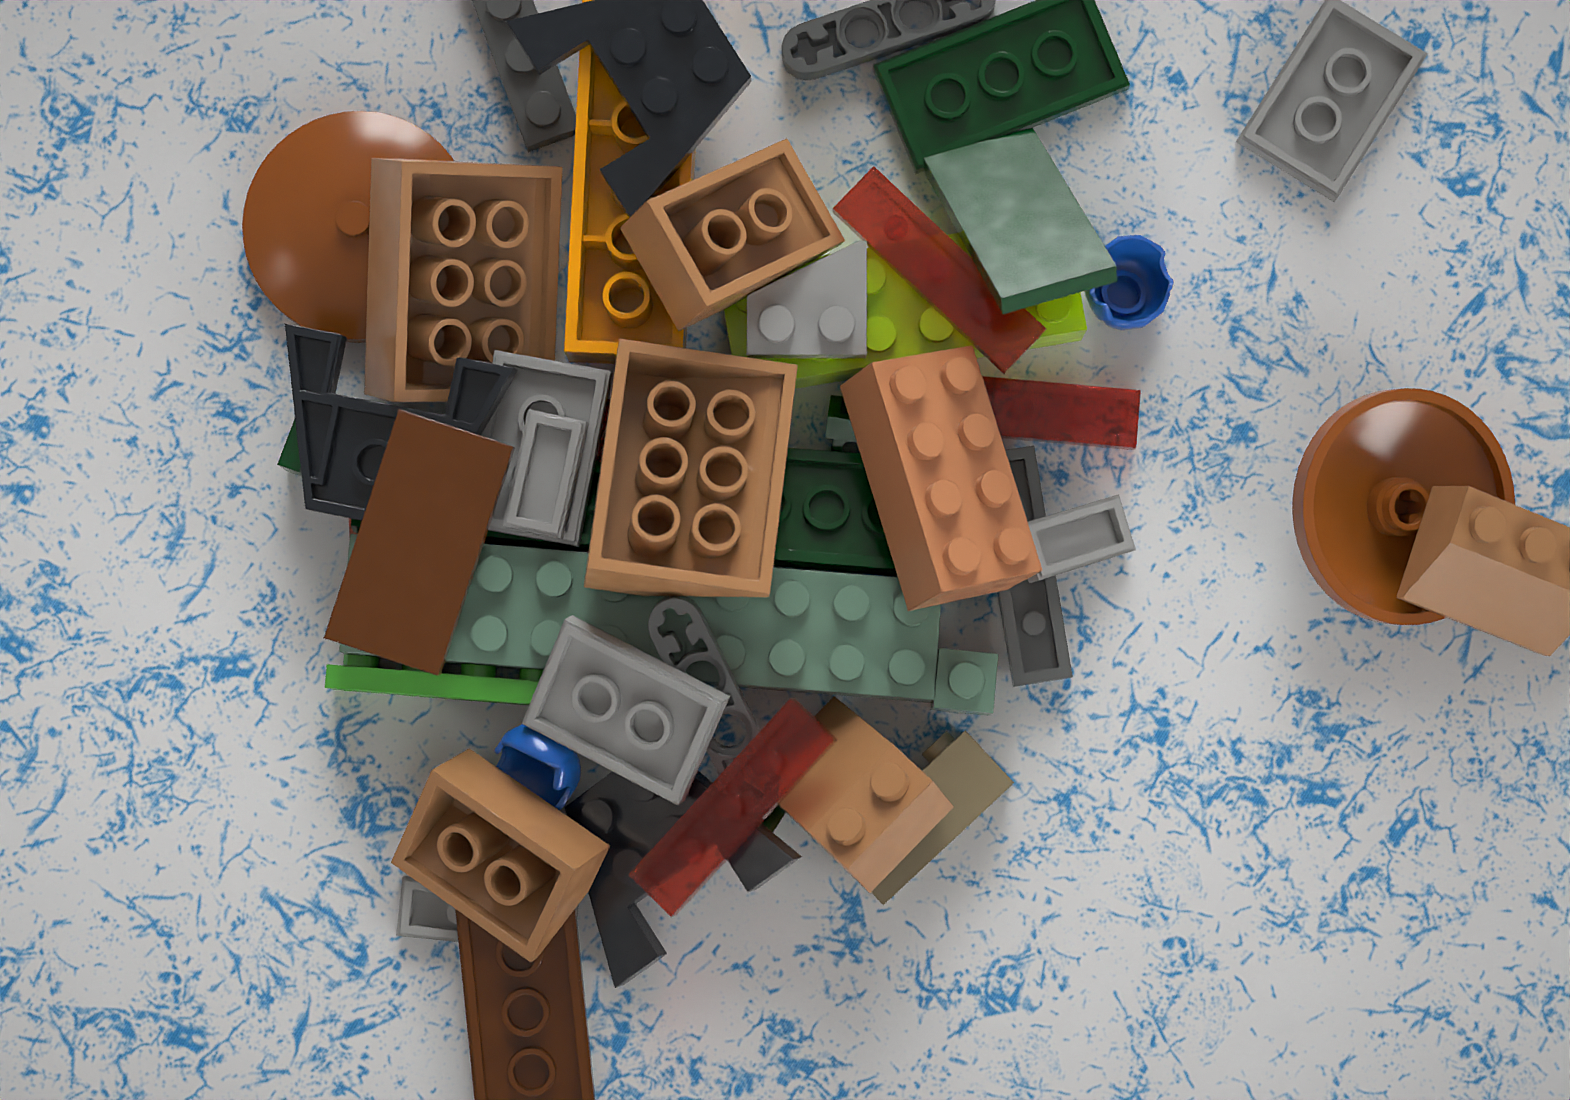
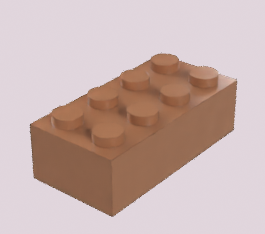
M973 346L872 362L840 385L908 611L1008 590L1043 571Z

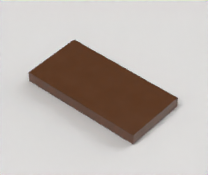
M401 409L398 410L324 635L325 639L437 676L441 675L515 450L514 446Z
M455 909L474 1100H596L576 909L541 954L532 962Z

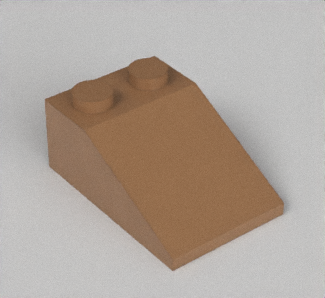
M787 138L647 200L620 227L678 331L727 309L746 298L747 295L779 280L845 242L843 235Z
M835 696L774 757L782 776L781 793L776 804L869 893L954 807L937 785L922 770ZM767 774L759 777L756 775L752 780L765 792V784L771 778Z

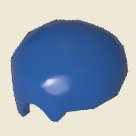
M1141 235L1118 236L1105 245L1116 264L1117 282L1084 291L1085 296L1095 316L1099 320L1104 321L1107 326L1118 330L1143 328L1164 312L1174 280L1168 274L1164 262L1166 253L1160 245Z
M523 724L508 730L494 749L497 755L502 751L500 760L496 765L497 768L559 811L578 786L581 776V763L577 753Z

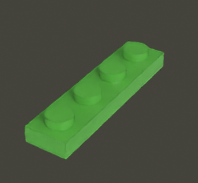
M344 654L343 665L327 664L325 688L341 691L529 706L543 670L520 669L519 679L496 678L495 666L461 664L460 675L441 673V675L437 676L402 664V670L378 668L379 657Z

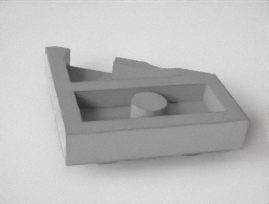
M857 241L747 295L748 358H866L867 241Z

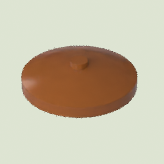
M347 111L330 114L304 124L287 135L271 150L259 166L250 184L243 209L242 232L245 254L254 278L264 294L277 309L300 327L340 334L347 337L346 342L366 343L371 158L454 161L447 150L420 127L404 119L372 111Z
M1417 388L1389 389L1366 394L1354 399L1331 415L1318 429L1303 454L1297 470L1292 497L1293 526L1297 545L1310 574L1322 590L1338 605L1359 617L1393 625H1420L1446 618L1396 598L1433 486H1470L1515 505L1511 471L1499 442L1482 419L1459 401L1435 391Z

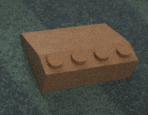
M371 158L365 395L392 402H448L457 357L492 363L494 352L497 350L555 361L563 167Z
M619 338L584 588L640 596L769 597L798 365Z

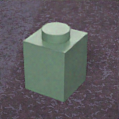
M939 648L937 653L934 700L931 702L930 710L985 716L993 714L999 654Z

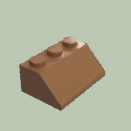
M1433 486L1396 598L1540 655L1551 656L1570 635V527L1470 486Z
M469 748L431 770L391 863L515 952L532 962L541 954L588 893L610 845Z

